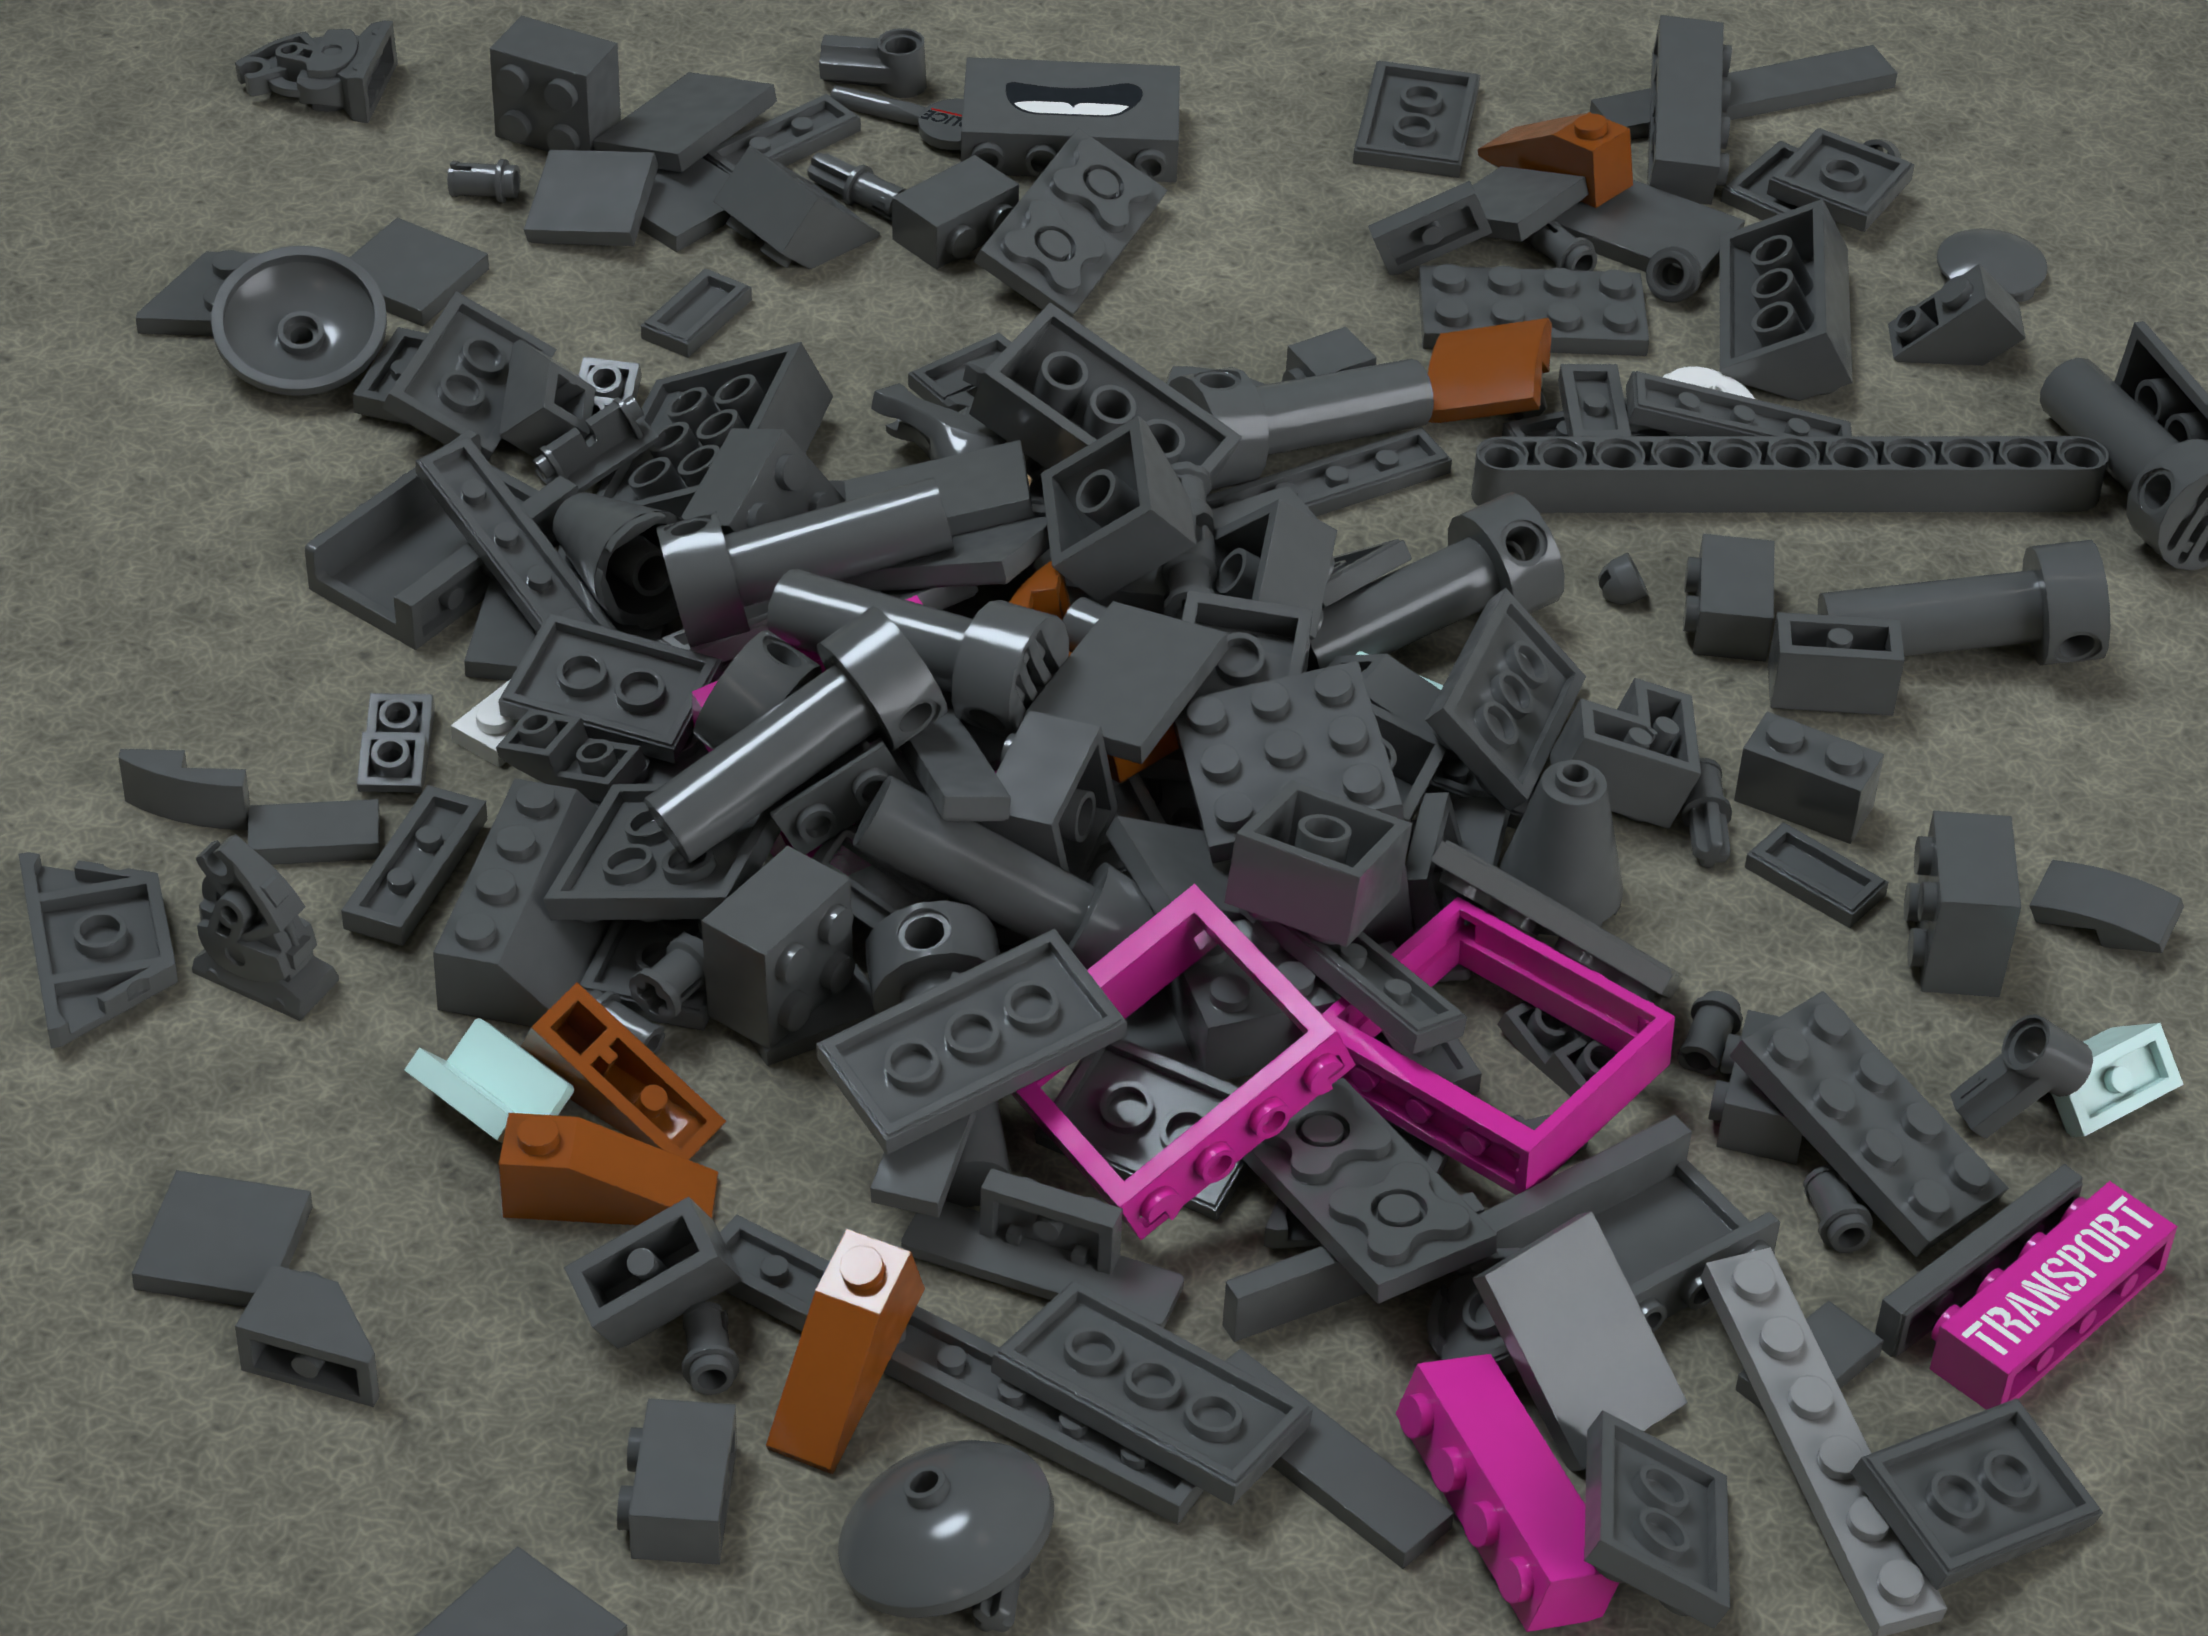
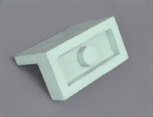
M480 1018L474 1020L447 1061L419 1047L404 1069L501 1143H503L508 1113L559 1115L574 1093L572 1084L494 1026Z
M2161 1023L2112 1027L2083 1041L2088 1045L2093 1056L2092 1070L2088 1079L2078 1091L2068 1096L2058 1097L2053 1094L2052 1096L2066 1132L2071 1137H2083L2184 1084Z

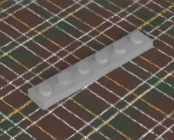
M1771 1247L1706 1263L1701 1280L1872 1635L1887 1636L1942 1621L1947 1607L1939 1590L1933 1587L1851 1473V1470L1860 1458L1871 1454V1451Z

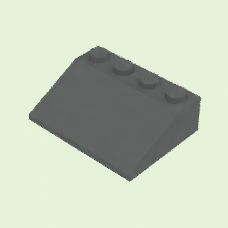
M802 342L658 379L641 409L644 413L642 418L661 440L633 460L607 475L596 495L667 511L681 517L732 428L784 429L806 454L817 429L821 425L833 395Z

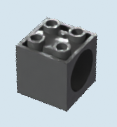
M1188 590L1182 620L1227 632L1228 645L1226 653L1193 697L1307 672L1313 609Z

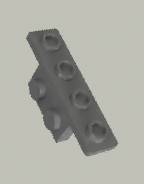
M1449 792L1424 793L1418 819L1410 821L1412 828L1408 844L1409 853L1405 863L1411 915L1415 926L1414 934L1456 897L1462 898L1485 912L1487 911V908L1440 882L1439 880L1445 869L1433 863L1431 859L1440 843L1449 840L1497 867L1510 812L1496 797L1451 799ZM1464 920L1465 926H1468L1471 923L1467 920ZM1457 964L1439 982L1468 980L1471 977L1472 971Z
M992 1168L981 1186L980 1212L945 1201L939 1218L915 1213L901 1239V1248L911 1251L912 1256L1049 1300H1052L1075 1280L1162 1328H1165L1184 1286V1277L1180 1273L1120 1255L1122 1208L1103 1203L1096 1198L1083 1197L1038 1183L1027 1177H1018Z

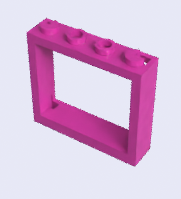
M1195 884L1087 970L1124 1019H1126L1218 944L1304 1035L1125 1181L1041 1089L1044 1084L1065 1067L1011 1093L1109 1205L1123 1209L1122 1220L1140 1240L1144 1239L1168 1218L1172 1221L1186 1203L1211 1183L1225 1178L1241 1158L1265 1139L1280 1133L1286 1127L1290 1118L1317 1096L1332 1090V1084L1355 1066L1338 1031Z
M1456 897L1391 955L1430 987L1434 986L1457 964H1460L1617 1052L1608 1063L1535 1130L1527 1127L1376 1040L1374 1037L1382 1029L1343 997L1322 1013L1326 1020L1338 1031L1355 1063V1066L1341 1078H1344L1383 1118L1515 1195L1550 1178L1670 1065L1675 1023L1674 1015L1657 1007L1654 1003L1637 996L1608 980L1602 974L1588 969L1552 949L1546 943L1530 937L1501 921L1493 914L1481 910L1460 897ZM1464 920H1467L1471 923L1468 926H1465Z

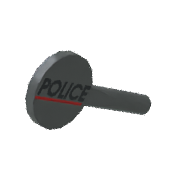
M837 85L831 91L830 96L850 111L918 125L921 138L929 145L940 149L961 150L963 99L941 100L930 104L928 107Z

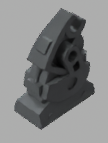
M383 20L371 23L359 36L355 35L351 29H328L323 37L312 38L305 31L277 39L235 62L238 81L240 84L246 83L247 93L250 96L275 92L282 96L296 97L301 104H311L312 109L315 111L330 112L344 109L352 120L369 123L398 64L393 21Z
M237 835L228 837L222 844L218 840L213 841L196 857L199 867L206 875L202 882L204 900L199 904L201 922L197 925L198 936L204 949L194 958L192 973L301 1021L339 981V975L334 967L313 955V949L317 946L313 928L310 922L298 916L305 908V905L284 877Z

